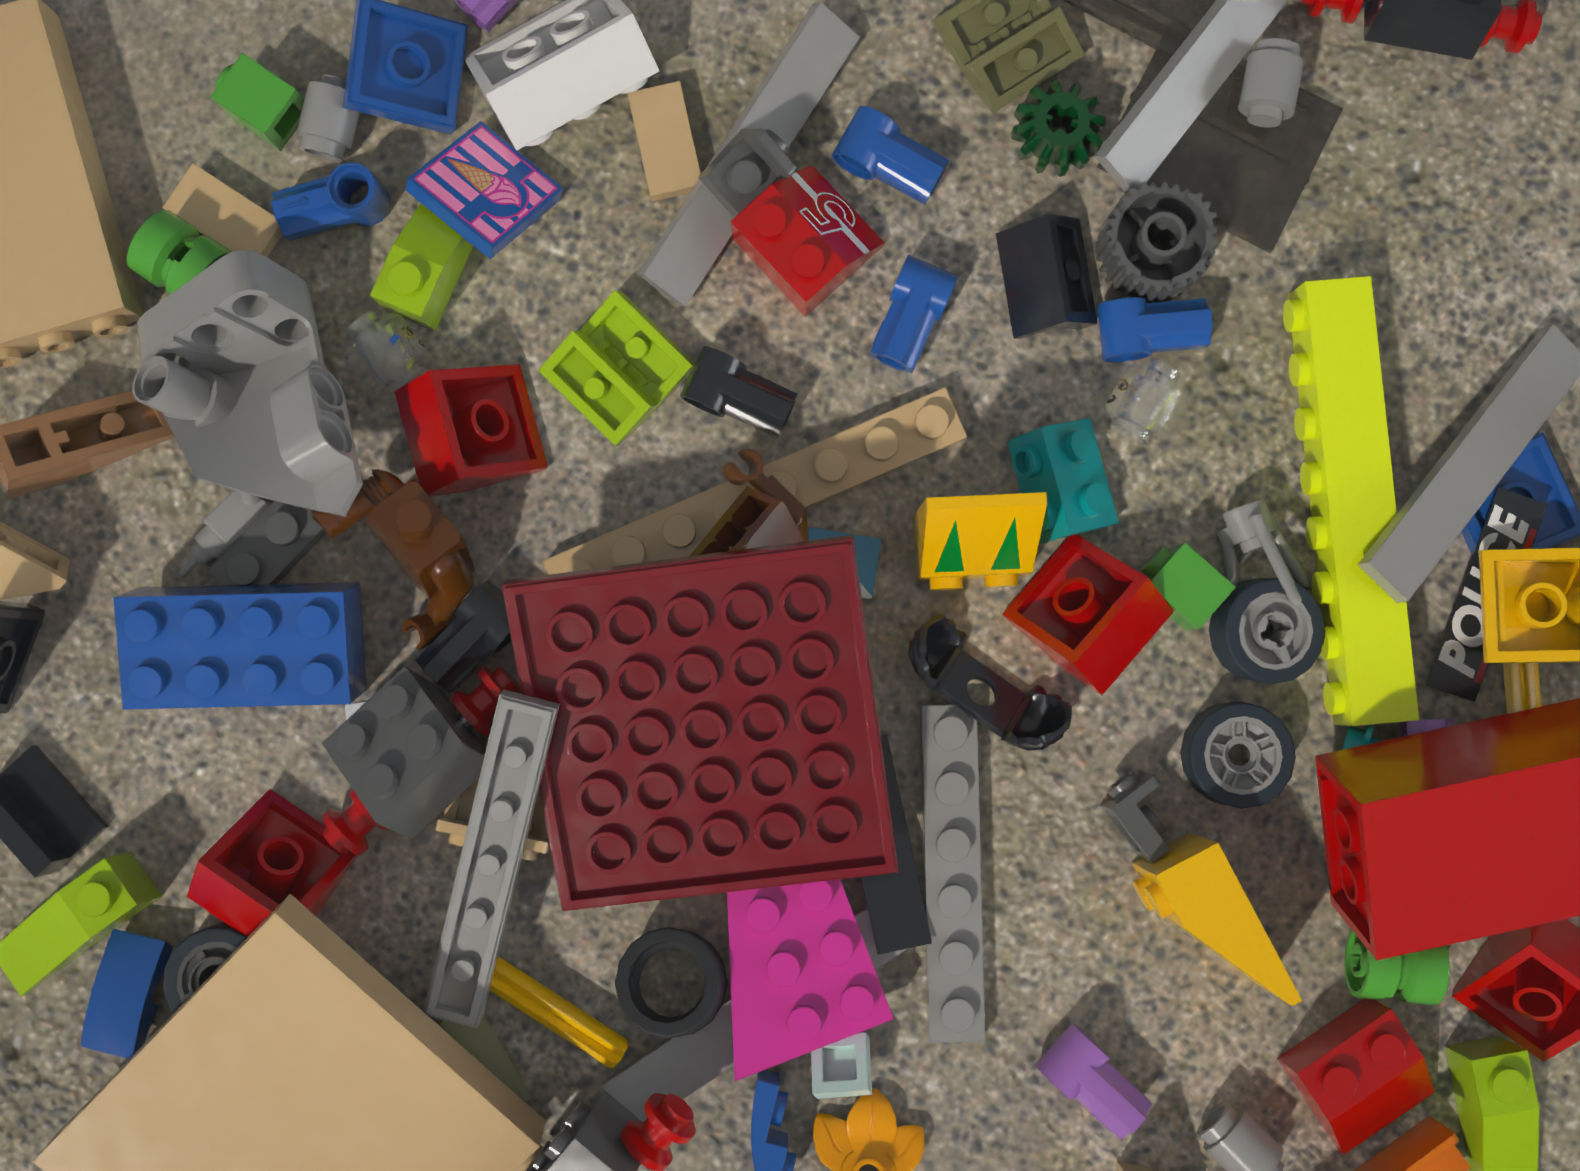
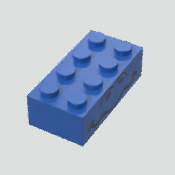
M360 582L139 587L113 597L123 710L351 704L367 690Z

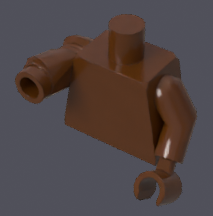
M743 449L738 452V455L747 463L749 468L748 475L743 474L732 462L724 464L723 474L731 484L745 485L749 483L753 488L747 486L690 556L809 541L807 512L804 506L773 475L767 478L762 473L764 463L760 453L753 449Z
M371 469L373 476L362 480L363 485L346 517L312 510L311 513L331 539L341 532H345L366 517L367 526L429 600L426 605V611L406 619L402 625L404 634L417 629L420 635V643L416 648L420 650L429 646L447 628L445 621L453 616L472 588V573L475 571V567L461 534L415 479L405 484L400 478L387 471Z

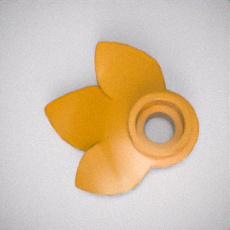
M872 1088V1095H862L855 1102L848 1114L847 1121L833 1115L819 1113L816 1115L813 1126L816 1153L820 1162L832 1171H859L862 1166L867 1164L873 1165L878 1171H912L917 1167L923 1156L925 1145L923 1127L918 1125L897 1127L896 1116L890 1102L877 1088Z

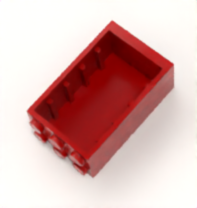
M1580 698L1315 756L1331 904L1376 961L1580 916Z

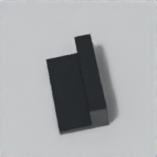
M1047 213L996 233L1013 339H1022L1053 328L1081 330L1098 324L1080 218Z
M37 745L31 746L0 774V839L34 878L59 872L109 827Z

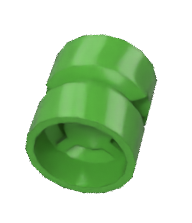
M161 210L147 219L136 232L129 246L126 259L127 265L132 271L156 287L166 286V292L170 295L232 251L210 236H199V231L193 225L172 211Z
M1350 930L1344 956L1347 987L1351 995L1356 998L1383 1000L1386 997L1392 998L1396 994L1398 999L1404 1003L1435 1006L1443 1000L1449 983L1450 962L1447 945L1376 961L1355 933Z

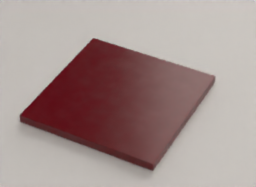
M854 535L505 580L502 584L521 693L560 704L539 790L562 911L898 873V860Z

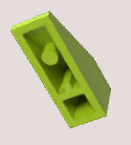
M420 203L393 243L370 296L386 311L436 331L473 245Z
M132 851L104 858L56 892L0 941V967L19 995H26L111 934L113 929H118L160 899L162 895Z
M1500 1036L1444 1046L1467 1161L1471 1167L1469 1171H1538L1540 1107L1528 1050Z

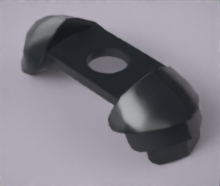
M944 614L931 618L914 632L913 639L909 641L908 655L914 671L920 680L932 692L936 691L1001 737V740L1005 743L1027 751L1043 750L1060 740L1064 732L1070 728L1072 706L1069 702L1062 701L1058 694H1047L1040 685L1033 686L1026 694L963 650L967 641V634L964 631L957 630L955 622L947 619ZM971 680H981L987 683L994 693L993 704L982 706L975 703L968 694V682Z

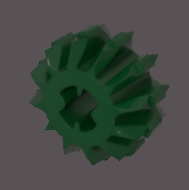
M1057 78L1050 82L1047 93L1035 86L1029 91L1027 96L1028 103L1018 104L1015 110L1014 117L1019 124L1013 127L1011 138L1012 140L1024 143L1018 153L1020 160L1029 159L1034 155L1038 158L1035 165L1037 174L1043 173L1048 163H1053L1055 172L1059 177L1066 175L1070 163L1078 169H1083L1090 160L1088 153H1097L1103 143L1102 138L1097 133L1102 131L1106 124L1105 116L1092 114L1098 105L1097 96L1088 97L1083 101L1078 97L1081 92L1080 82L1074 83L1068 93L1063 92ZM1051 124L1054 128L1064 125L1067 128V132L1062 129L1052 132L1049 129V125Z

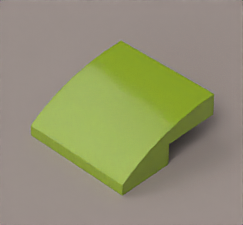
M614 290L580 330L571 331L538 371L614 446H619L690 375L695 362L621 290Z

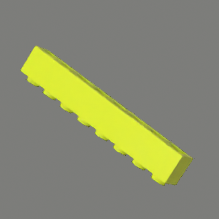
M1371 276L1305 281L1288 294V299L1283 307V322L1286 331L1292 332L1294 353L1291 354L1289 359V377L1292 385L1298 387L1300 406L1295 412L1294 427L1297 438L1304 443L1305 462L1302 463L1300 469V483L1303 493L1309 495L1311 517L1306 522V539L1309 548L1315 550L1317 572H1314L1312 575L1311 588L1315 601L1318 605H1321L1325 627V636L1320 656L1323 660L1327 661L1329 682H1326L1323 687L1324 706L1327 713L1332 715L1333 725L1359 726L1419 720L1407 602L1396 603L1358 566V563L1397 514Z

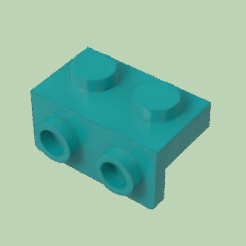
M1090 418L1039 427L1009 440L1008 447L1012 458V466L1016 473L1021 493H1047V507L1039 545L1119 523Z

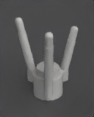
M1265 499L1251 502L1224 513L1223 518L1227 528L1216 533L1223 549L1226 579L1233 585L1239 582L1235 546L1240 545L1243 554L1263 548L1291 604L1299 605L1302 599L1289 570L1304 589L1311 587V581L1280 531L1274 513L1269 512Z

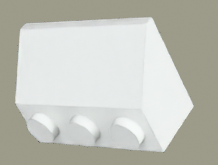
M565 0L464 56V61L516 151L524 146H536L551 137L553 130L571 120H582L590 117L598 111L603 102L620 93L627 94L640 89L645 85L648 77L659 72V68L633 13L622 0Z

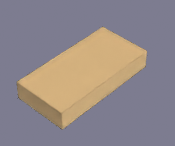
M680 81L627 93L651 201L689 194L698 181L701 172Z
M192 163L162 207L164 210L172 211L193 225L199 233L204 236H210L232 252L249 250L268 257L283 235L274 215L194 163Z

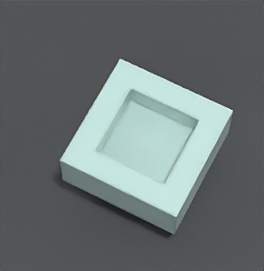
M866 1032L857 1033L811 1052L812 1094L817 1099L872 1095L870 1038Z

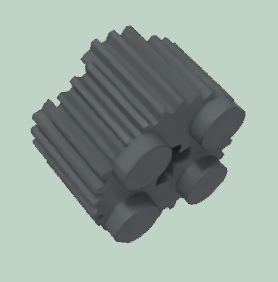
M1143 182L1137 189L1133 187L1127 195L1121 197L1103 223V228L1098 234L1095 246L1096 261L1103 263L1099 271L1100 273H1107V277L1104 280L1106 283L1111 281L1114 283L1112 288L1114 292L1121 289V297L1144 298L1147 303H1152L1153 301L1155 303L1163 302L1164 299L1169 302L1177 295L1181 296L1207 271L1211 264L1209 260L1216 252L1212 248L1217 244L1218 239L1212 236L1217 231V227L1213 226V219L1217 214L1216 212H1209L1208 208L1211 203L1209 201L1204 203L1201 201L1203 197L1201 192L1195 195L1188 188L1181 192L1178 184H1175L1173 188H1169L1167 182H1163L1160 187H1157L1155 182L1150 183L1149 186L1146 182ZM1160 239L1165 247L1159 250L1150 242Z

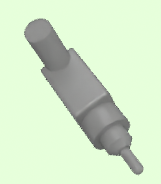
M232 490L203 520L206 526L194 537L197 543L191 548L192 558L179 571V576L186 577L197 564H208L214 557L219 559L273 501Z

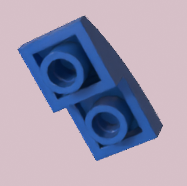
M113 929L91 991L83 1025L81 1047L130 1059L141 1048L159 1007L151 1000L173 946L166 941Z
M767 1069L757 1073L754 1088L751 1120V1146L754 1170L794 1171L796 1153L788 1152V1133L769 1128L770 1125L781 1126L788 1092L779 1090L780 1073Z

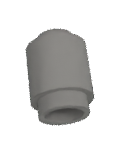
M1266 38L1258 41L1255 51L1248 55L1238 110L1248 117L1247 121L1250 124L1271 128L1277 127L1281 124V121L1293 117L1304 65L1303 59L1299 56L1301 48L1297 43L1283 38Z
M324 74L322 75L321 82L309 81L296 132L301 137L299 144L301 151L322 159L342 162L344 152L351 150L360 112L343 108L345 79Z
M1225 1101L1215 1107L1201 1122L1197 1134L1205 1141L1203 1148L1226 1171H1283L1284 1164L1280 1161L1284 1153L1283 1147L1242 1107L1235 1109L1228 1101Z

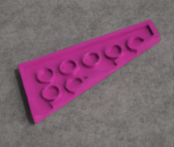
M841 879L727 892L734 1081L894 1019Z

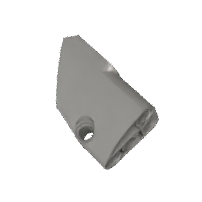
M249 250L230 252L149 309L138 319L137 332L142 365L138 369L133 381L132 392L134 398L138 402L163 414L196 478L273 501L346 517L363 485L342 387L332 373L325 368L308 283L260 253Z

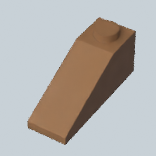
M133 390L0 425V487L5 499L9 500L58 486L174 438V435L163 414L138 402L134 398Z

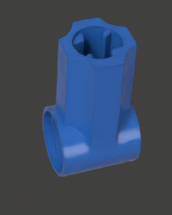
M859 106L832 153L833 160L849 173L865 180L877 178L924 205L932 196L949 162L947 158L901 134L900 128L891 118L867 106Z
M353 162L344 163L336 167L328 177L273 192L271 204L275 220L279 224L283 236L287 240L293 241L353 223L362 226H374L383 221L388 215L391 208V195L387 187L364 165ZM369 185L367 197L362 202L351 205L352 193L361 186Z
M908 255L889 298L892 304L872 344L870 356L898 371L913 373L935 320L940 321L959 276Z
M1134 297L1110 300L1097 306L1104 362L1135 361L1147 358L1156 352L1207 348L1211 344V331L1213 329L1212 313L1207 305L1206 298L1147 303L1144 298Z

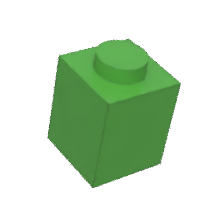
M241 53L234 64L228 65L223 69L217 78L215 91L210 96L229 117L279 151H282L297 130L304 103V98L294 87L244 53Z
M1185 542L1172 547L1170 550L1161 546L1141 568V571L1147 575L1174 612L1170 617L1185 631L1200 629L1236 588Z

